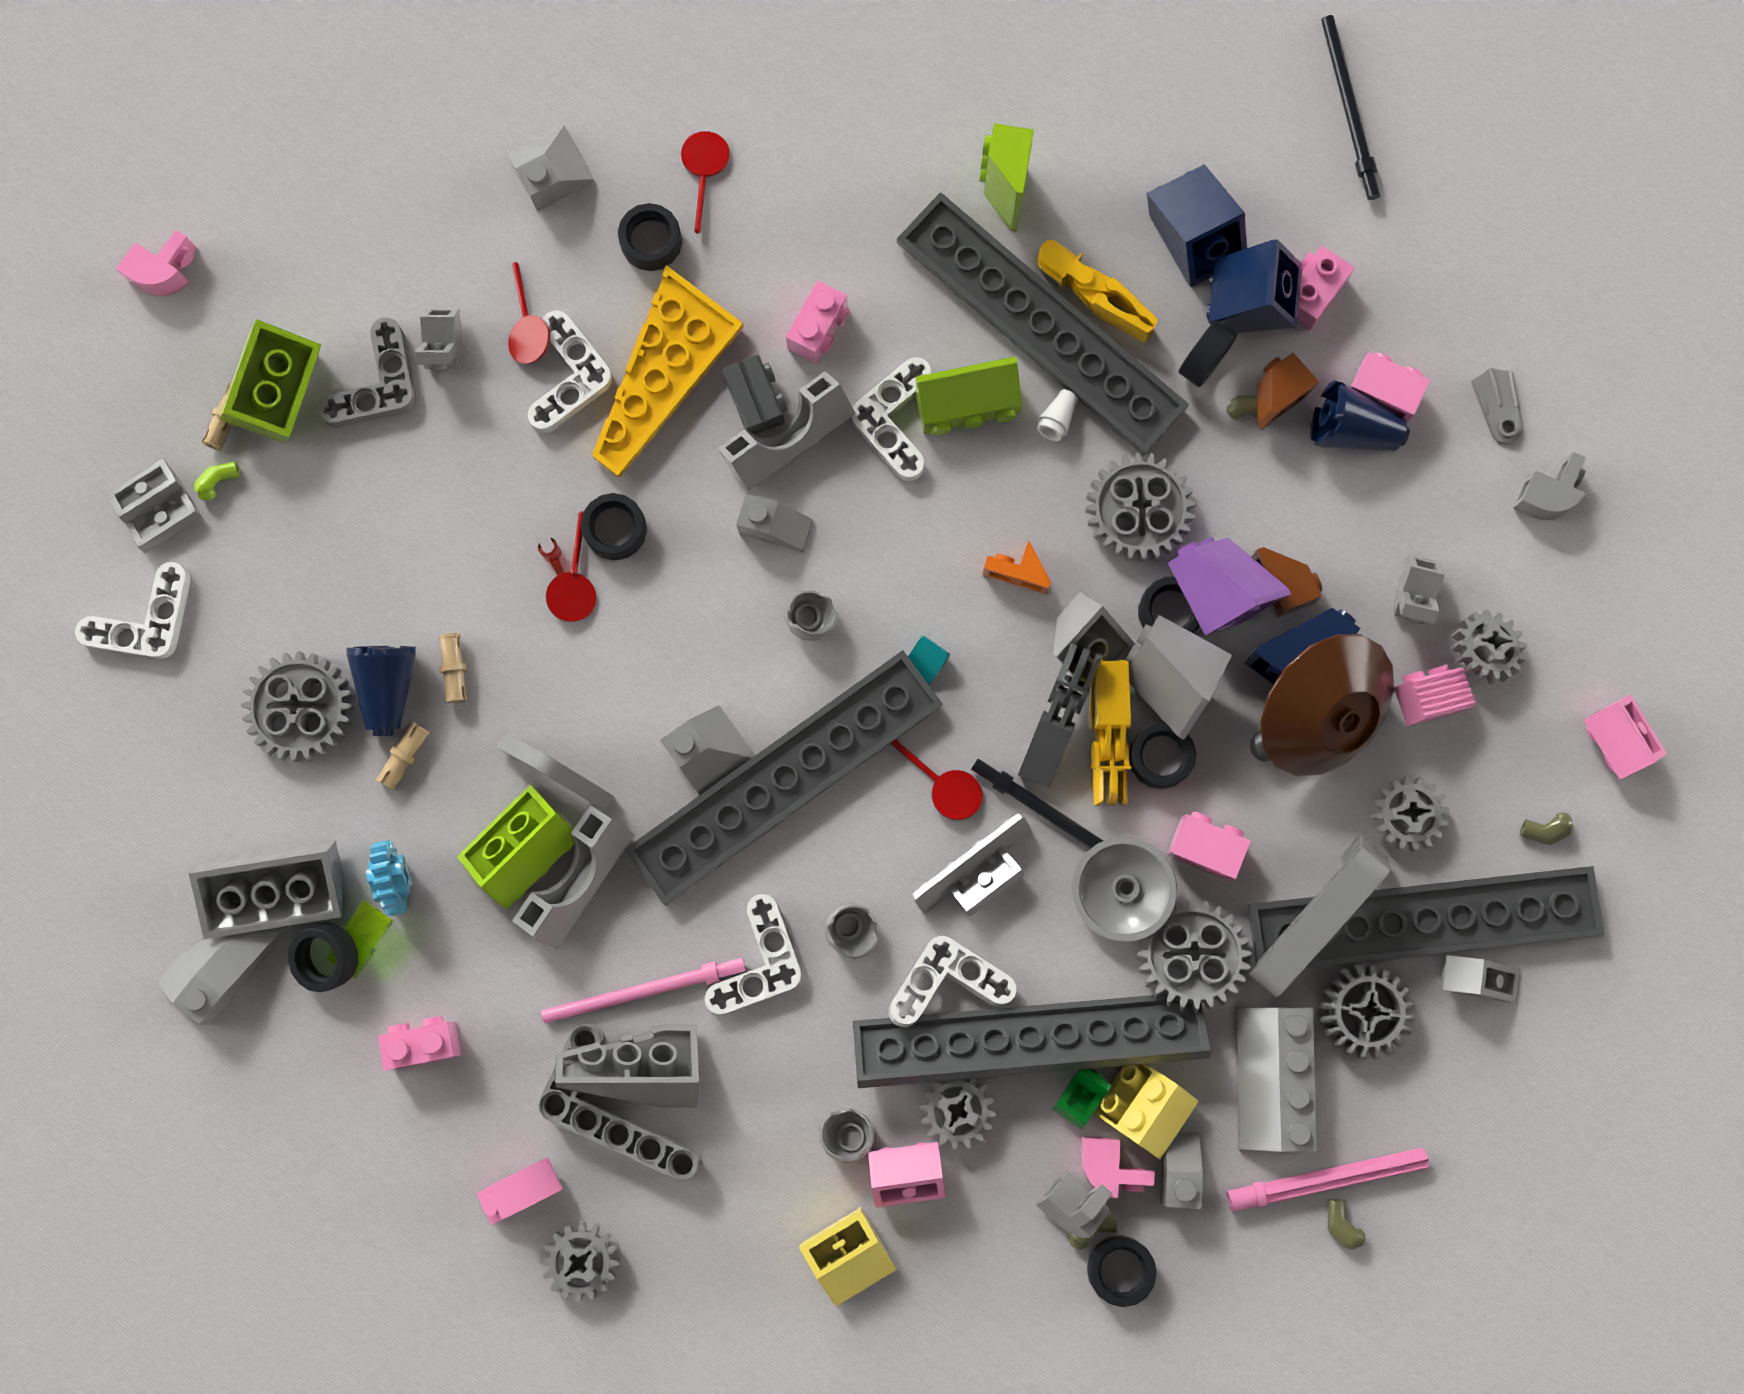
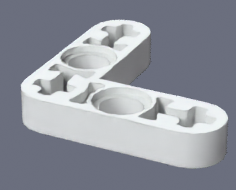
M559 310L547 313L543 320L547 323L550 330L551 345L570 367L573 374L530 406L528 419L532 427L540 433H550L605 393L613 382L612 374L607 364L569 316ZM556 321L558 324H562L569 338L563 341L556 330L552 331L551 324ZM576 344L583 345L586 348L585 356L579 360H573L568 357L569 349ZM589 363L596 373L601 374L604 372L601 375L603 378L601 383L598 384L595 380L590 383L592 377L586 368ZM568 389H574L579 392V399L573 405H566L561 401L562 394ZM553 400H556L559 408L563 411L561 414L558 413L557 409H554L551 403ZM541 410L549 413L550 421L547 423L542 420L538 421L539 416L537 413Z
M919 357L910 358L858 400L853 406L856 414L851 417L855 429L893 472L905 481H914L922 475L924 458L893 423L890 417L915 397L916 377L908 382L907 388L910 391L907 392L903 385L910 377V369L913 368L916 371L922 369V375L931 373L928 362ZM888 387H894L899 390L901 396L898 401L888 403L881 396L883 390ZM862 409L866 413L872 410V420L879 426L872 435L869 432L873 431V426L866 419L861 422L859 421V411ZM884 432L893 433L897 438V443L892 448H883L878 443L879 436ZM902 446L906 447L902 450V455L908 461L916 460L915 471L909 468L905 471L902 470L903 460L897 454Z
M167 562L158 568L144 625L87 616L81 619L75 628L77 640L87 647L152 659H166L170 657L177 647L191 583L189 571L175 562ZM175 571L180 576V580L173 581L171 587V583L166 581L167 575L172 576ZM171 590V592L177 594V597L173 598L167 594L162 595V592L170 593ZM165 602H171L174 606L173 615L168 619H160L158 616L159 606ZM158 623L164 627H170V629L167 631L162 628L161 632L160 629L155 627V624ZM95 627L103 632H107L108 639L97 635L91 638L87 635V630H92ZM125 629H131L134 633L133 642L129 646L121 647L118 643L119 634ZM161 635V639L165 640L166 644L164 647L160 646L157 650V648L152 646L153 640H159Z
M755 895L747 905V914L765 966L712 985L706 992L705 1004L715 1014H727L787 992L797 987L801 981V968L778 904L769 895ZM763 900L766 905H772V909L768 911L770 922L772 923L778 919L779 926L768 927L760 933L758 926L765 924L760 915L753 914V910L758 908L757 902ZM772 932L780 933L784 938V946L778 952H770L765 947V938ZM782 965H786L788 969L795 970L796 975L791 977V984L786 985L784 980L774 982L773 984L777 989L769 992V981L763 974L764 971L770 970V977L781 973L780 967ZM750 977H758L763 982V991L757 997H750L744 991V982ZM737 982L738 993L744 1002L737 1004V997L728 999L726 1001L727 1007L721 1009L718 1004H712L711 999L716 997V990L721 989L722 993L732 992L734 989L731 987V984Z
M937 936L928 943L891 1002L889 1017L899 1027L912 1026L921 1016L945 976L994 1007H1004L1011 1002L1016 994V984L1009 975L951 938ZM943 945L948 948L946 954L950 958L943 957L935 968L942 971L939 974L929 965L936 955V951L932 948L939 949ZM923 960H925L929 965L923 964ZM965 963L975 964L980 971L979 978L974 981L965 979L961 973L962 965ZM924 972L930 975L933 981L932 987L926 991L918 989L914 984V976L916 974ZM989 973L992 976L988 982L994 986H998L1000 982L1006 985L1004 991L1008 994V997L1006 995H1002L1000 998L993 995L995 989L989 984H986L983 989L978 986L985 979L986 974ZM905 989H908L913 996L924 999V1002L921 1003L916 999L910 1008L914 1016L907 1015L903 1019L898 1015L900 1009L896 1005L903 1006L911 995L904 992Z

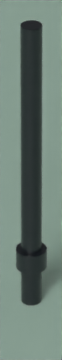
M1333 15L1323 17L1321 22L1357 157L1355 167L1358 177L1363 180L1367 200H1374L1380 197L1375 176L1377 167L1374 157H1370Z
M979 758L972 766L971 770L991 782L993 789L1001 794L1006 792L1089 848L1104 841L1012 781L1014 777L1005 771L1000 773Z

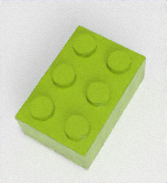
M256 319L250 328L218 419L282 443L287 441L291 435L322 344Z

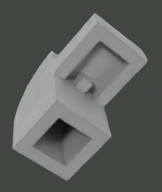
M426 308L420 316L422 344L415 351L416 365H424V369L431 370L458 369L461 358L462 338L460 308Z
M1572 452L1562 461L1555 479L1535 470L1525 479L1513 509L1543 520L1554 519L1565 514L1577 505L1586 493L1577 489L1585 475L1582 465L1586 457Z
M1408 555L1395 598V616L1403 617L1415 624H1435L1439 614L1436 598L1445 576L1442 563Z
M1067 1172L1055 1180L1036 1206L1056 1224L1071 1234L1082 1238H1090L1111 1210L1105 1203L1113 1193L1103 1184L1089 1191Z

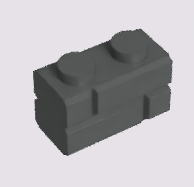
M755 355L742 360L740 363L737 362L722 369L724 379L746 431L756 435L785 423L783 413L788 411L782 393L775 394L771 383L775 382L776 379L769 362L763 364L760 356Z

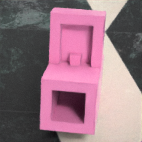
M175 230L157 256L135 243L116 270L129 282L149 294L158 296L170 295L181 290L189 282L181 274V270L192 262L197 247L187 236Z
M1082 1136L1081 1166L1086 1179L1094 1188L1103 1184L1113 1193L1111 1195L1112 1198H1118L1119 1184H1124L1125 1191L1145 1192V1185L1154 1186L1155 1171L1143 1168L1119 1167V1139Z
M547 1157L478 1192L477 1196L490 1224L493 1225L563 1189Z

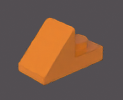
M1030 541L1027 542L1021 565L1015 564V560L1006 555L995 554V557L987 556L982 575L1047 595L1051 581Z

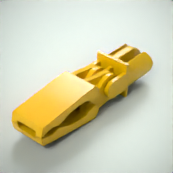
M1047 240L1042 244L1039 250L1037 266L1058 282L1059 290L1066 284L1091 310V313L1099 319L1142 343L1151 339L1158 319L1118 280L1110 278L1089 266H1085L1081 263L1082 253L1076 256L1055 240ZM1110 302L1121 306L1127 313L1114 307Z
M1127 660L1101 661L1090 687L1089 727L1094 729L1095 740L1091 745V766H1089V769H1093V805L1100 806L1103 800L1107 806L1115 805L1117 801L1119 805H1127V769H1131V766H1129V745L1126 741V729L1131 727L1129 662ZM1100 762H1106V766H1100ZM1114 762H1120V766H1114Z

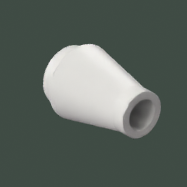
M1061 390L1055 400L1039 416L1037 420L1038 432L1043 437L1052 441H1059L1062 436H1066L1078 397L1071 391Z

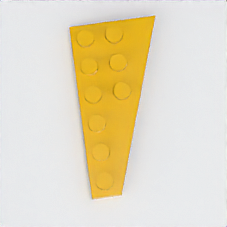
M667 265L663 271V278L658 291L655 292L652 299V306L647 319L642 325L626 366V373L621 386L617 389L611 412L605 420L592 454L594 460L619 479L744 328L740 320Z

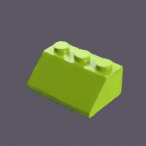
M994 123L992 135L985 134L979 182L985 183V197L1009 229L1017 231L1034 129Z
M1016 356L916 376L915 398L923 434L931 432L933 436L949 433L951 428L964 426L965 429H973L982 426L984 421L994 419L997 422H1008L1015 419L1016 415L1021 414L1022 396Z
M530 784L457 858L477 884L507 910L514 902L520 900L524 893L540 877L544 876L564 853L573 847L574 840L571 833L574 828Z

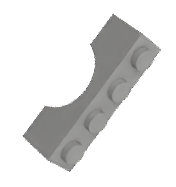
M826 371L798 390L799 404L797 411L790 423L782 430L771 435L759 436L744 429L717 448L735 478L748 491L762 484L771 474L781 467L788 465L796 456L807 448L816 445L821 438L835 428L842 426L850 417L856 414L841 385Z
M591 805L571 833L575 844V854L568 872L553 887L540 892H531L512 920V922L528 934L556 950L635 835Z

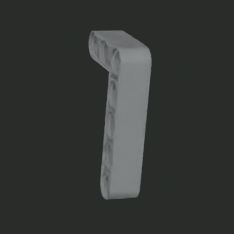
M1362 834L1358 836L1342 855L1341 868L1257 961L1249 975L1274 996L1278 997L1385 879L1390 872L1389 857Z
M579 1025L570 1033L562 1052L581 1047L578 1039L579 1035L585 1030L592 1032L595 1036V1043L604 1045V1034L595 1025ZM555 1065L538 1104L539 1112L543 1118L675 1180H688L698 1172L701 1159L698 1152L692 1147L581 1097L582 1092L555 1087ZM554 1095H559L565 1102L564 1111L560 1115L554 1114L549 1109V1100ZM586 1109L593 1111L597 1117V1122L593 1129H586L580 1122V1116ZM616 1124L624 1125L628 1130L629 1137L624 1144H619L612 1138V1129ZM647 1139H654L659 1143L661 1151L657 1158H649L645 1155L643 1145ZM678 1154L690 1156L693 1162L690 1172L682 1173L677 1170L675 1158Z

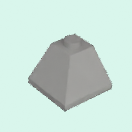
M565 125L507 154L536 211L595 182Z
M1080 592L1057 617L1053 654L1063 664L1070 644L1077 645L1074 658L1068 668V671L1073 675L1083 649L1090 650L1079 678L1085 682L1091 661L1094 660L1097 653L1103 655L1101 661L1124 660L1135 643L1103 605Z
M719 705L687 720L660 740L699 795L755 756Z

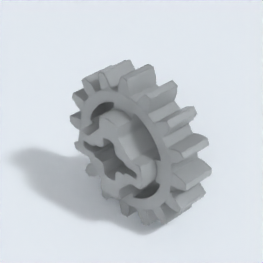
M1485 610L1481 615L1474 612L1457 625L1458 630L1452 634V638L1458 642L1451 647V650L1460 653V656L1455 661L1456 663L1464 662L1466 664L1465 674L1471 671L1475 672V681L1479 682L1486 677L1489 684L1495 683L1498 679L1501 682H1505L1521 670L1520 664L1527 658L1524 654L1520 653L1527 647L1526 643L1518 641V638L1523 634L1522 631L1514 632L1512 630L1514 621L1510 620L1504 623L1502 621L1503 614L1500 612L1493 618L1489 610ZM1477 629V633L1471 638L1473 631ZM1505 656H1507L1504 665H1501V662L1505 660Z
M1410 776L1403 777L1401 785L1396 779L1390 781L1389 787L1391 791L1386 788L1380 789L1378 793L1383 800H1375L1372 803L1374 807L1379 809V813L1372 815L1371 819L1380 820L1381 823L1375 829L1376 833L1385 831L1387 836L1384 842L1387 844L1396 840L1397 850L1404 849L1408 844L1411 852L1417 851L1419 849V842L1424 848L1432 846L1430 837L1436 840L1440 839L1443 835L1438 830V827L1448 826V822L1441 819L1442 814L1450 812L1449 808L1440 806V802L1446 798L1445 795L1435 796L1433 792L1436 789V785L1432 784L1424 787V778L1422 777L1417 778L1414 784H1412ZM1400 793L1398 804L1394 808L1389 809L1392 799ZM1418 794L1421 795L1428 802L1429 805L1425 804L1421 799H1419ZM1406 809L1416 813H1423L1412 819L1410 816L1398 815V813ZM1427 819H1431L1429 827L1421 834V831H1423L1422 824ZM1394 822L1400 827L1402 833L1398 832L1391 823Z
M977 1078L969 1079L968 1082L964 1081V1079L945 1081L943 1084L932 1082L935 1091L933 1093L924 1091L923 1095L929 1099L928 1104H921L919 1109L927 1111L928 1116L922 1118L921 1123H930L932 1125L927 1134L931 1137L938 1133L940 1135L939 1145L942 1146L946 1140H951L952 1149L956 1150L958 1142L963 1141L968 1149L971 1148V1138L975 1137L980 1142L984 1140L980 1133L982 1128L991 1131L992 1127L986 1122L987 1117H995L996 1112L988 1110L987 1105L993 1103L994 1098H985L983 1096L988 1088L986 1085H982L979 1088L975 1087ZM962 1087L958 1095L949 1098L941 1095L948 1088ZM973 1094L977 1096L980 1102L981 1115L972 1110L970 1101ZM966 1095L963 1101V1109L967 1112L966 1116H958L949 1126L952 1120V1112L948 1109L949 1105H957ZM934 1105L943 1110L945 1120L942 1127L935 1120ZM967 1123L974 1126L967 1133L953 1134L958 1126Z
M586 1222L579 1223L577 1231L574 1230L571 1224L565 1226V1236L558 1231L555 1232L552 1236L556 1244L548 1243L544 1247L551 1254L550 1257L541 1260V1264L550 1267V1270L543 1275V1278L553 1277L555 1282L550 1289L554 1291L561 1287L563 1289L562 1299L564 1300L571 1293L575 1294L576 1302L582 1301L584 1293H587L589 1299L593 1300L597 1297L596 1288L602 1292L609 1288L605 1279L615 1280L617 1274L611 1271V1267L618 1266L620 1260L612 1258L611 1254L618 1249V1246H608L606 1242L611 1234L607 1233L602 1237L599 1236V1225L597 1224L590 1231L587 1230ZM585 1238L592 1242L589 1245H578L571 1239ZM591 1251L592 1253L585 1262V1267L582 1266L571 1273L570 1270L577 1261L575 1256L580 1257ZM602 1252L604 1260L602 1272H600L601 1270L597 1266V1255ZM559 1253L564 1257V1269L561 1272L558 1267ZM573 1278L584 1279L586 1283L589 1282L590 1284L580 1286L574 1285L569 1281Z

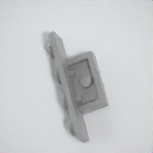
M1020 812L1014 817L1007 818L988 837L978 840L967 853L959 859L950 861L942 872L931 880H926L920 884L917 891L911 897L922 913H926L951 893L971 917L1023 877L1022 869L1007 853V850L1031 832V828L1024 815Z

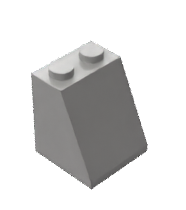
M1159 615L1152 627L1145 624L1136 641L1141 646L1139 647L1134 644L1125 659L1130 665L1129 684L1179 738L1184 740L1209 703L1232 654Z

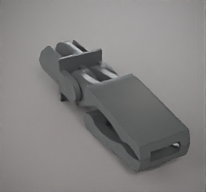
M1073 643L1070 644L1047 701L1052 703L1049 712L1043 711L1018 773V776L1048 788L1052 784L1075 726V723L1071 722L1075 713L1080 714L1103 658V655L1097 653L1085 682L1080 680L1079 678L1090 653V650L1084 648L1073 675H1066L1077 645ZM1061 707L1065 709L1062 718L1058 716Z

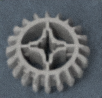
M1355 965L1353 967V975L1348 969L1341 970L1340 973L1344 982L1336 977H1332L1330 983L1336 990L1324 989L1322 992L1324 996L1330 998V1003H1319V1008L1329 1010V1016H1321L1319 1018L1320 1022H1331L1332 1025L1324 1031L1325 1035L1332 1036L1337 1033L1338 1036L1333 1041V1045L1340 1047L1347 1042L1344 1053L1352 1055L1357 1048L1359 1059H1366L1368 1051L1373 1059H1380L1381 1049L1387 1055L1393 1054L1391 1042L1397 1046H1403L1404 1041L1399 1036V1033L1410 1035L1412 1030L1404 1026L1405 1021H1415L1414 1015L1406 1014V1008L1415 1006L1414 1001H1404L1402 998L1408 995L1410 990L1407 987L1399 990L1396 989L1401 982V978L1398 976L1387 981L1389 970L1386 968L1381 969L1378 975L1375 965H1368L1366 972H1364L1361 965ZM1364 982V990L1360 991L1359 998L1355 1003H1342L1344 996L1352 987ZM1375 985L1388 996L1392 1009L1384 1008L1379 1003ZM1369 1003L1370 1006L1368 1008H1373V1012H1380L1382 1015L1368 1016L1365 1021L1366 1015H1361L1360 1012L1352 1011V1009L1367 1007ZM1341 1014L1351 1016L1354 1019L1356 1032H1359L1358 1038L1347 1030L1342 1021ZM1381 1020H1390L1391 1024L1387 1031L1379 1038L1370 1041V1033H1374L1375 1025Z

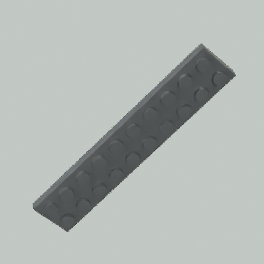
M940 192L897 237V244L1066 390L1074 393L1080 402L1143 456L1188 408L1189 404L943 193Z
M902 650L625 848V850L659 899L666 906L936 712L943 704Z
M1594 866L1374 890L1305 968L1605 935ZM1314 897L1248 904L1256 963Z
M1166 994L1157 998L1154 995L928 1014L921 1015L909 1027H899L890 1018L853 1021L858 1088L1210 1058L1211 1048L1202 1004H1200L1198 1013H1194L1192 1004L1187 1003L1182 1012L1179 1009V1001L1174 1000L1170 1006L1166 1005L1168 997Z

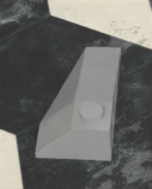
M289 926L202 939L176 958L158 981V985L171 1003L199 1025H213Z
M660 1025L651 1028L649 1033L634 1037L630 1033L620 1036L619 1041L609 1044L593 1043L556 1053L555 1087L656 1107H697L699 1089L697 1025Z

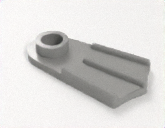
M1490 367L1482 375L1474 378L1471 383L1492 437L1501 444H1511L1522 433L1513 371ZM1503 423H1507L1512 427L1511 433L1503 430Z

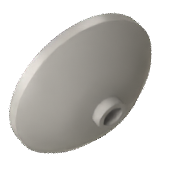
M1133 837L1111 838L1092 847L1080 860L1073 877V900L1082 920L1097 934L1115 941H1136L1152 935L1169 919L1177 898L1176 876L1168 859L1152 844ZM1124 881H1129L1133 884L1134 890L1132 893L1127 894L1122 890Z

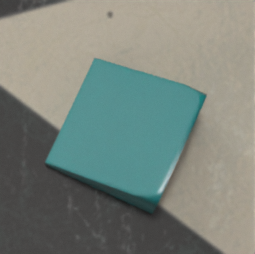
M922 635L908 657L930 685L950 658V654Z

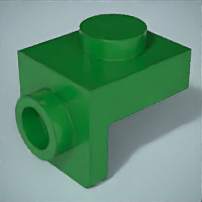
M1079 1069L1069 1081L1053 1110L1082 1130L1102 1098L1109 1092L1112 1086L1105 1081L1099 1072L1092 1069Z

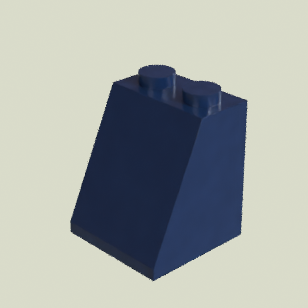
M1205 164L1147 193L1149 216L1190 287L1210 278L1211 272H1214L1215 259L1247 248L1245 212Z
M1278 239L1215 259L1214 272L1210 274L1211 302L1207 305L1206 309L1208 323L1211 325L1214 321H1218L1233 333L1296 328L1302 263Z
M1331 608L1260 645L1246 659L1244 664L1274 685L1285 666L1308 646L1333 635L1357 634L1361 628L1354 624L1356 620L1349 613L1341 609L1337 611Z

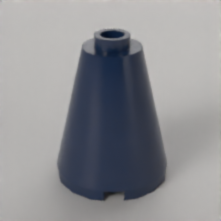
M1334 380L1323 390L1320 397L1326 399L1322 408L1315 407L1310 426V438L1312 441H1316L1314 443L1315 446L1323 448L1396 451L1407 442L1410 430L1407 427L1406 420L1343 382Z
M347 647L346 655L365 729L372 730V736H393V730L400 729L416 658V647Z

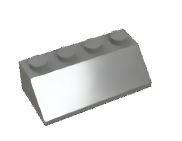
M336 840L202 861L188 873L203 939L341 918L343 915V872Z
M1236 1008L1239 1149L1277 1152H1317L1313 1008Z

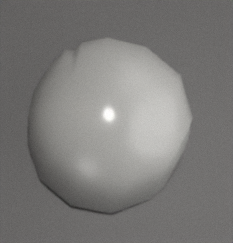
M800 591L790 598L785 609V620L788 628L794 635L802 640L816 641L832 631L839 613L835 611L830 597L821 595L816 591Z
M847 903L838 906L826 920L825 935L827 942L841 956L852 959L866 956L878 942L876 933L877 921L873 914L862 905Z
M851 1108L830 1112L819 1127L820 1143L826 1154L836 1161L851 1163L860 1160L868 1155L874 1144V1128L866 1115Z

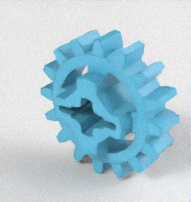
M385 840L373 843L370 847L371 855H369L371 862H368L369 869L366 871L367 882L370 885L373 899L375 902L381 901L382 910L385 909L387 916L391 917L406 913V910H408V895L411 894L410 886H412V879L403 854L397 855V849L393 847L392 841Z

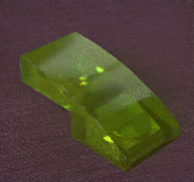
M363 900L344 928L354 939L359 953L358 967L353 976L355 979L376 952L374 948L394 922L393 919L365 900ZM332 949L327 959L336 965V957Z

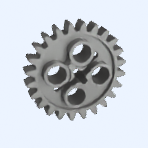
M1137 452L1133 462H1130L1128 457L1123 455L1121 466L1111 460L1108 465L1110 473L1100 469L1098 476L1102 481H1092L1090 486L1096 492H1088L1086 499L1094 504L1086 506L1085 513L1095 516L1087 524L1091 527L1098 526L1093 536L1094 539L1102 536L1106 538L1103 549L1108 548L1112 544L1116 546L1114 550L1115 557L1124 550L1126 551L1127 561L1131 560L1134 553H1138L1140 561L1144 562L1149 552L1155 560H1158L1160 549L1166 554L1171 553L1172 546L1170 542L1178 546L1181 545L1183 540L1178 533L1188 535L1190 528L1185 523L1193 522L1195 515L1187 512V510L1193 509L1196 502L1186 500V498L1192 494L1193 488H1182L1187 477H1175L1178 466L1167 470L1165 468L1166 458L1162 459L1159 464H1155L1154 454H1150L1147 461H1142L1140 453ZM1136 479L1142 481L1141 505L1146 508L1142 516L1144 536L1139 535V509L1134 507L1138 500ZM1158 484L1163 488L1164 495L1160 497L1151 495L1148 491V486ZM1119 485L1126 486L1130 490L1131 496L1120 498L1115 494L1114 488ZM1155 516L1161 517L1166 522V528L1162 530L1153 528L1150 524V518ZM1127 518L1131 521L1133 529L1122 531L1117 527L1116 520Z
M297 651L295 660H293L289 654L283 653V663L270 658V670L259 666L258 669L262 677L260 679L255 677L249 678L255 685L254 690L246 689L243 691V693L251 697V700L241 704V707L250 710V714L242 717V721L253 723L246 732L251 736L259 735L254 744L260 747L267 744L265 753L273 755L278 750L277 757L284 761L290 753L291 760L294 762H299L303 753L307 760L312 761L314 750L325 756L327 755L325 748L327 743L334 747L338 746L334 739L336 734L346 737L347 733L341 726L342 724H352L353 722L345 716V712L355 710L353 705L346 703V700L353 697L354 693L349 690H343L349 684V680L346 678L337 679L341 670L336 666L329 670L331 665L329 660L324 658L318 663V656L314 653H311L306 660L305 654L301 651ZM287 682L288 692L283 697L277 698V687L279 684ZM321 682L322 692L319 696L311 698L310 688L313 684ZM300 701L309 706L328 705L326 710L298 708L297 712L289 708L269 709L270 704L297 706ZM285 715L287 720L286 726L281 731L276 732L274 729L276 719ZM314 716H319L321 720L319 728L310 732L308 730L309 720Z
M1193 899L1190 900L1188 909H1184L1182 904L1177 901L1175 912L1171 913L1167 922L1155 933L1148 936V938L1139 940L1138 946L1145 949V951L1138 952L1137 960L1147 962L1140 966L1139 973L1150 974L1145 981V986L1157 985L1154 994L1155 998L1160 997L1164 993L1168 995L1167 1006H1170L1174 1000L1179 1001L1180 1011L1183 1012L1187 1003L1192 1004L1194 1013H1198L1200 1004L1204 1003L1210 1012L1213 1010L1215 999L1224 1006L1227 1002L1225 993L1235 998L1238 993L1235 985L1244 986L1246 979L1241 974L1249 973L1251 966L1242 961L1249 960L1252 952L1242 950V948L1248 945L1249 938H1238L1243 926L1231 927L1234 916L1231 914L1224 919L1220 917L1221 906H1218L1214 912H1210L1208 901L1203 903L1201 909H1196ZM1177 933L1184 938L1185 942L1181 945H1173L1167 940V936ZM1213 933L1219 938L1220 942L1216 945H1208L1203 941L1202 935ZM1190 951H1196V955L1199 957L1198 961H1192V956L1189 955ZM1218 953H1223L1225 955V958H1220L1219 956L1214 955ZM1163 954H1169L1173 957L1166 959L1163 957ZM1209 966L1216 967L1222 976L1218 979H1210L1204 974L1203 969ZM1171 967H1180L1184 969L1187 976L1183 979H1174L1170 976L1168 970Z

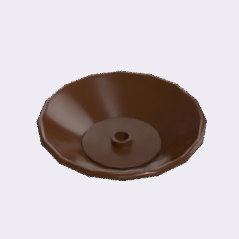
M1362 634L1333 635L1308 646L1285 666L1268 693L1260 721L1262 745L1275 767L1294 776L1322 775L1347 764L1371 742L1386 719L1394 694L1393 665L1383 647Z

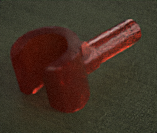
M550 538L554 544V549L549 553H545L539 543L538 551L545 561L550 562L558 576L565 573L559 559L562 552L555 539Z

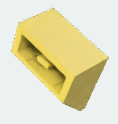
M1147 1064L1125 1065L1111 1083V1089L1102 1098L1093 1114L1160 1160L1199 1101L1181 1086Z
M862 1207L800 1243L799 1246L813 1274L835 1306L840 1305L897 1270Z

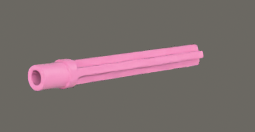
M1418 1148L1265 1183L1261 1181L1252 1183L1250 1186L1228 1190L1226 1192L1232 1212L1252 1207L1261 1208L1274 1202L1427 1169L1429 1167V1159L1425 1150Z

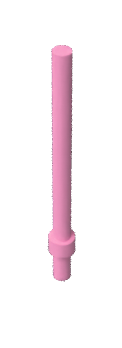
M743 958L716 964V961L703 964L701 969L544 1009L542 1010V1018L546 1024L706 982V985L720 982L722 977L745 972V962Z

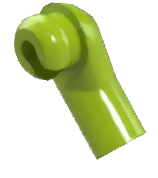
M233 461L208 467L194 482V491L198 492V498L203 501L211 500L216 495L214 486L219 481L240 477V469L237 462Z

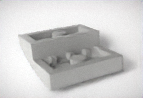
M164 458L106 494L118 517L126 524L138 548L144 553L202 517Z

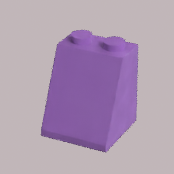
M1210 537L1198 544L1196 542L1189 543L1177 550L1178 557L1168 562L1205 636L1239 625L1291 595L1288 587L1229 538L1215 541L1213 537Z

